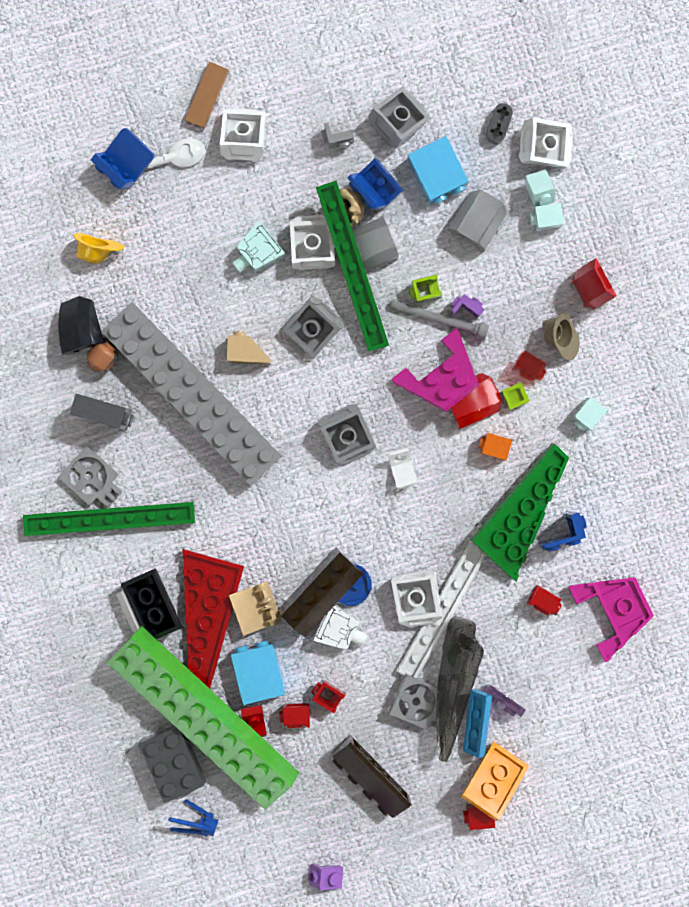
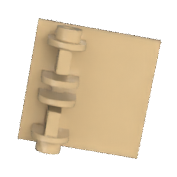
M268 581L228 595L243 636L282 621Z

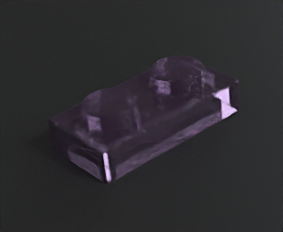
M487 684L483 692L492 695L491 702L495 705L499 702L505 706L503 710L512 717L515 715L522 717L526 709L492 685Z

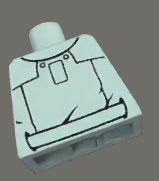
M259 221L236 246L241 256L232 263L239 272H242L249 265L255 272H259L281 260L286 255Z

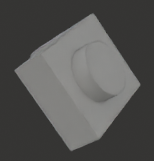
M329 122L324 123L325 130H321L323 141L324 143L328 142L329 148L338 147L343 149L350 147V143H354L352 130L331 134Z

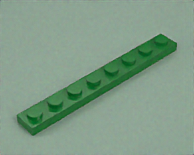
M337 180L318 186L316 190L368 351L389 346Z
M194 502L23 515L24 536L196 523Z

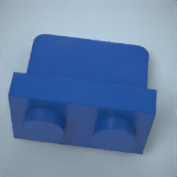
M123 128L105 152L95 153L90 160L95 164V168L100 173L105 174L110 179V183L114 187L125 189L134 185L152 162L155 155L128 128Z
M377 158L373 159L360 173L350 174L347 177L350 181V187L363 196V202L368 208H373L374 210L386 208L404 191Z
M574 511L566 513L571 534L538 543L539 547L550 552L561 549V544L566 543V545L573 546L582 543L581 539L586 538L584 528H587L584 516Z

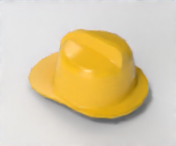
M84 233L74 234V238L78 241L76 257L90 263H100L107 258L110 251H119L125 248L123 244L116 241L96 238Z

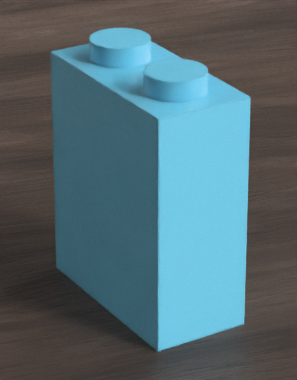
M447 136L408 154L407 160L429 204L433 202L439 204L447 199L446 196L452 193L458 195L466 190L465 187L469 181Z
M268 640L255 643L256 647L248 648L247 645L235 648V652L231 654L243 705L282 696L286 693L274 642L268 643Z

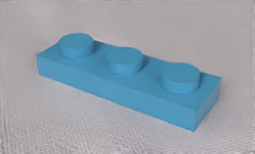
M478 689L470 690L463 751L477 758L485 757L492 695Z

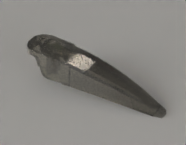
M457 616L452 617L447 625L438 678L436 731L439 760L442 762H447L451 755L470 697V690L473 688L484 654L483 647L475 637L476 624L468 618Z

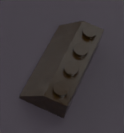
M336 547L280 607V615L295 631L306 637L364 573Z
M351 735L332 752V757L334 758L332 762L340 770L344 768L349 773L347 775L349 780L355 785L359 784L364 789L362 791L363 794L370 801L374 799L379 804L377 808L385 816L389 814L394 818L412 805L410 795Z

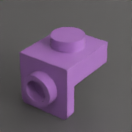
M465 294L462 298L457 296L450 305L453 308L451 311L453 316L461 306L476 318H479L485 309L482 307V302L475 297L471 299Z
M311 864L308 874L310 886L318 890L342 889L343 867L340 865L319 866Z

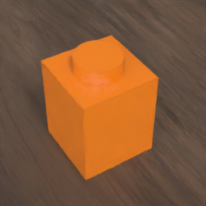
M486 433L485 437L481 436L478 448L481 449L480 454L506 461L512 439Z

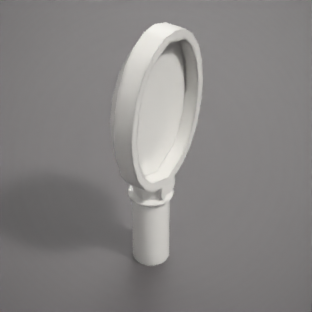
M196 139L181 140L170 148L168 154L155 157L148 168L167 164L168 162L177 167H191L204 158L205 147Z

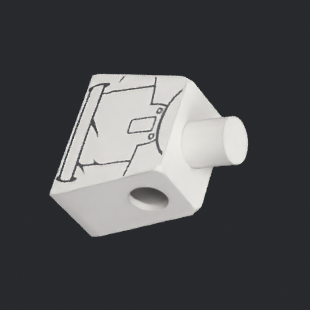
M335 604L322 619L314 641L347 650L351 641L363 646L367 634L357 630L359 625L357 618Z

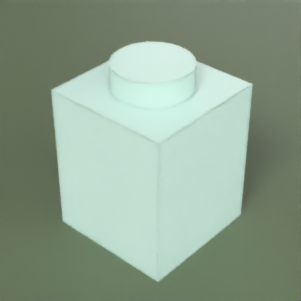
M546 169L526 175V189L534 208L555 202V188Z
M561 203L536 206L533 209V213H530L531 225L535 226L536 231L561 228L564 225Z
M589 397L572 418L575 420L574 424L579 429L590 431L608 410L595 399Z

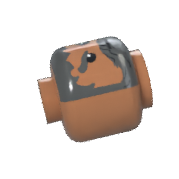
M108 340L103 344L92 346L87 353V364L98 373L109 371L118 360L116 346Z

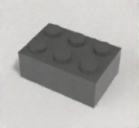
M174 725L145 737L139 742V746L164 803L205 785L206 779L189 739Z

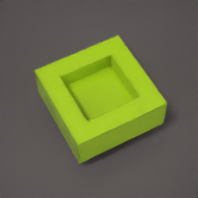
M522 382L501 390L509 410L530 402Z

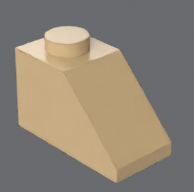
M233 332V335H228V363L271 365L270 358L250 336H246V332Z

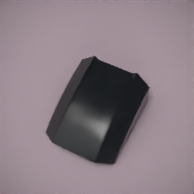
M78 296L61 303L58 331L62 355L75 354L83 349L104 343L94 302L91 299Z

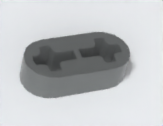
M506 103L498 104L495 107L486 131V138L492 144L501 143L507 133L513 111L511 106ZM502 109H505L508 116H504L503 121L500 122L498 121L500 114L497 111L501 112ZM496 126H500L499 134L502 136H498L495 139L490 131L494 132Z

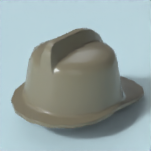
M561 313L557 318L543 321L544 340L546 343L556 347L563 359L573 360L579 352L580 342L569 315Z

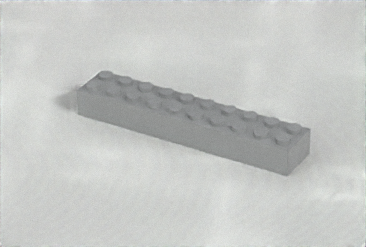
M133 302L101 331L250 486H253L282 457Z

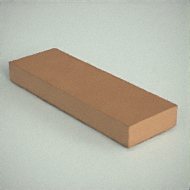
M209 61L184 119L186 122L202 129L206 128L228 76L229 69Z

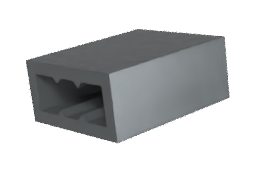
M77 393L75 394L70 411L71 415L127 430V426L131 427L134 415L131 414V409Z

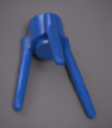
M187 799L184 800L185 804L206 817H201L199 823L172 817L168 818L170 822L198 828L171 827V832L199 834L206 837L208 835L214 836L218 820L213 818V813L205 811Z

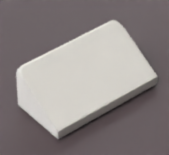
M123 590L116 593V596L131 630L136 632L140 626Z

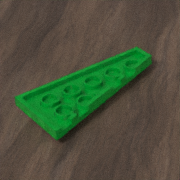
M554 443L550 444L470 539L516 582L521 565L526 561V554L530 544L534 542L546 514L544 511L547 504L552 500V493L556 483L560 481L569 457Z

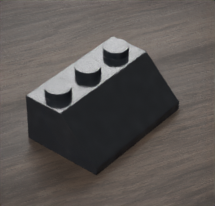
M156 568L121 583L139 626H143L155 639L183 628Z

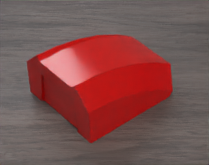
M597 258L574 272L571 284H574L584 303L583 306L596 309L617 297Z
M484 373L476 375L479 386L450 408L458 429L500 411L502 399L492 377Z

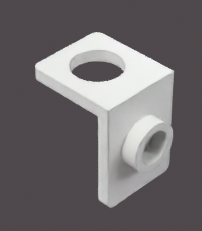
M405 448L388 453L397 489L417 484L409 449ZM399 455H405V456H404L403 458H401V459H394L395 457H397V456H399Z

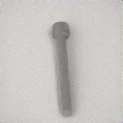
M395 300L389 303L392 309L471 332L474 336H477L476 339L485 341L489 324L481 322V324L476 323L474 325Z

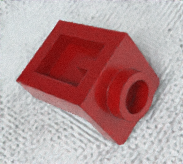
M262 705L241 709L242 719L261 737L267 736Z

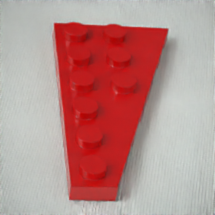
M182 549L188 669L211 689L233 610L228 595L238 592L245 566Z

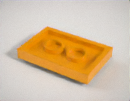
M493 742L490 744L485 757L482 758L461 797L495 821H498L529 766Z

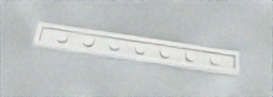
M479 523V525L477 526V528H476L474 534L479 530V528H480L483 524ZM472 541L468 542L439 594L442 618L435 624L422 625L396 670L399 674L404 676L406 673L418 678L484 561L486 555Z

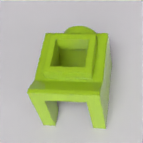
M437 274L412 280V286L408 287L411 299H416V303L441 298L442 292L438 287ZM428 285L430 294L420 297L418 287Z

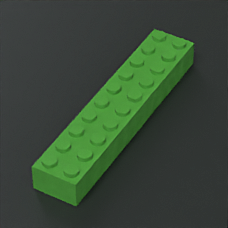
M143 626L107 662L112 669L265 810L292 787L300 772Z

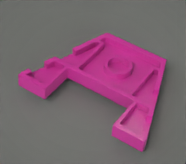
M457 328L442 339L443 344L453 355L422 380L418 381L407 368L391 379L396 386L402 387L407 392L423 398L424 401L444 412L448 411L479 386Z
M635 577L567 586L576 604L597 595L615 632V635L596 644L604 662L609 661L633 635L654 617Z

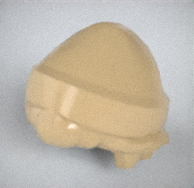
M351 187L341 188L340 192L351 227H353L363 217L364 202L359 192H355Z

